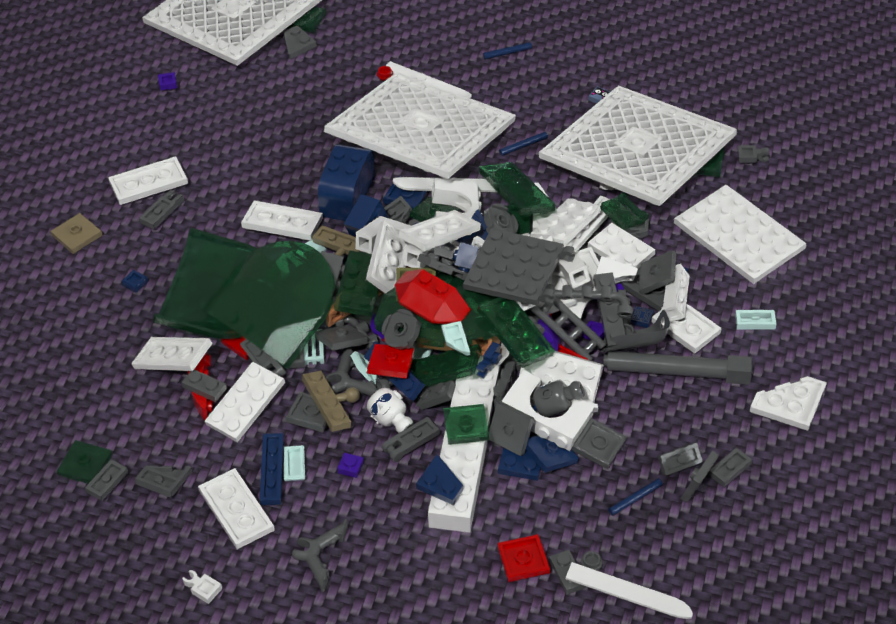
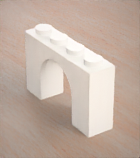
M434 178L431 192L432 203L456 206L464 211L462 214L469 218H472L476 210L479 209L481 211V202L479 201L481 192L478 190L477 183ZM436 211L435 217L447 212Z
M379 216L356 232L355 249L372 254L379 223L384 220L398 231L411 225ZM409 244L404 248V265L411 268H424L426 265L417 261L420 253L428 256L429 253H434L435 248L429 251H422L416 246Z
M573 251V254H575L573 262L559 259L552 276H561L566 279L572 288H576L591 280L585 263ZM511 300L519 312L536 306Z
M523 370L502 402L534 417L531 428L532 432L570 451L592 418L595 406L580 399L575 400L569 410L560 417L548 418L541 416L530 405L533 400V392L540 386L541 378Z

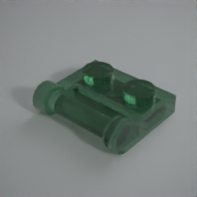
M624 192L616 198L602 202L600 209L623 230L641 224L649 217V214L639 209L628 199V195Z

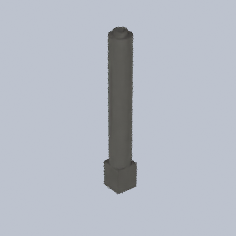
M608 351V355L604 354L603 366H607V370L720 378L726 379V383L750 385L752 373V357L728 355L727 359Z

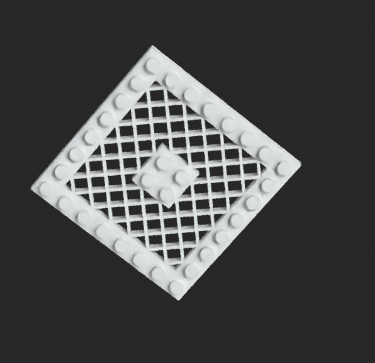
M166 0L142 18L145 24L238 66L322 0Z
M396 72L325 125L324 132L331 134L333 137L344 139L349 143L360 145L365 149L376 151L378 154L389 156L394 160L405 162L410 166L418 167L426 172L439 175L441 178L449 179L515 121L516 115Z
M618 85L539 152V158L660 206L737 135V129Z

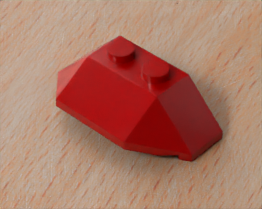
M424 269L406 271L394 285L399 304L431 323L449 324L458 321L462 322L471 312V309L455 287Z

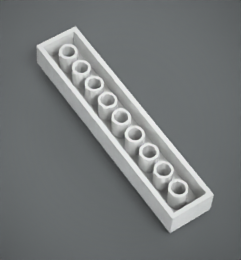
M463 353L461 354L456 386L440 453V458L463 484V491L453 505L431 496L428 510L429 528L471 532L488 443L487 437L493 417L494 399L496 398L493 388L497 385V380L500 379L501 364H495L491 371L488 370L484 379L476 375L479 371L476 367L483 360V355L470 354L467 356Z

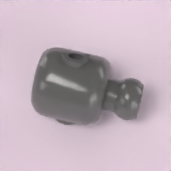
M562 380L549 381L547 384L537 387L533 392L536 409L544 417H551L566 412L572 405L571 400H580L585 396L584 388L580 381H573L569 386H566Z

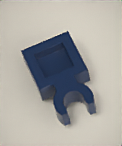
M491 343L483 355V360L476 367L479 370L476 374L477 376L484 379L488 370L491 371L493 366L499 363L501 359L500 344Z

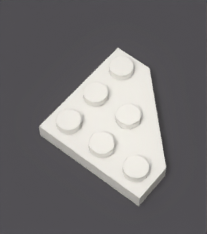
M807 376L800 378V381L792 384L788 382L775 386V389L767 392L764 390L757 392L750 407V412L808 431L827 382Z

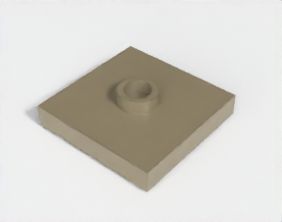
M81 213L50 231L51 236L72 254L102 236V231Z

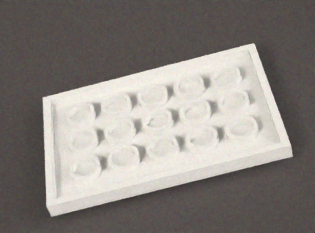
M727 185L674 218V224L753 284L806 248V243Z

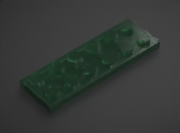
M513 162L479 166V173L521 216L528 217L531 214H547L548 212L555 211V203Z

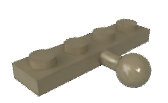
M323 225L312 236L314 243L336 250L335 255L343 256L347 254L370 263L372 254L355 249L356 237Z
M322 371L303 374L302 381L330 430L334 432L351 428V421L340 402H357L360 398L359 390L355 387H350L346 389L345 393L335 395Z

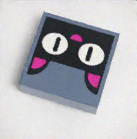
M597 86L589 95L588 100L597 104L610 91Z

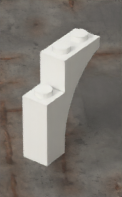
M601 256L595 274L613 272L615 283L633 281L638 268H635L631 263L617 262L615 258L610 256ZM588 272L591 281L574 288V290L581 291L582 286L588 285L592 286L593 291H595L593 276ZM575 298L576 304L568 308L581 319L582 313L590 300Z

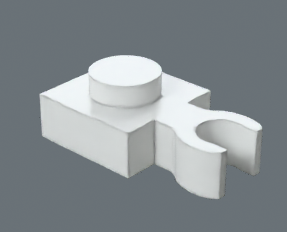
M189 570V575L192 579L187 580L183 577L184 585L192 587V594L208 604L222 590V584L206 574L199 578L195 571Z

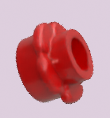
M381 66L378 69L377 77L382 81H386L392 76L393 71L389 66Z

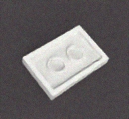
M613 223L609 224L588 242V248L592 247L593 251L598 255L613 257L620 263H631L635 268H640L642 262L649 260L655 255L654 248Z
M686 303L685 318L670 322L667 334L695 354L721 333V327ZM661 310L652 317L651 322L653 324L656 322ZM664 317L661 320V329L664 327Z

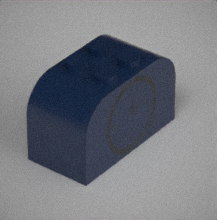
M339 144L334 146L322 172L318 187L319 212L323 213V217L346 221L359 196L367 194L375 175L374 154L372 150Z

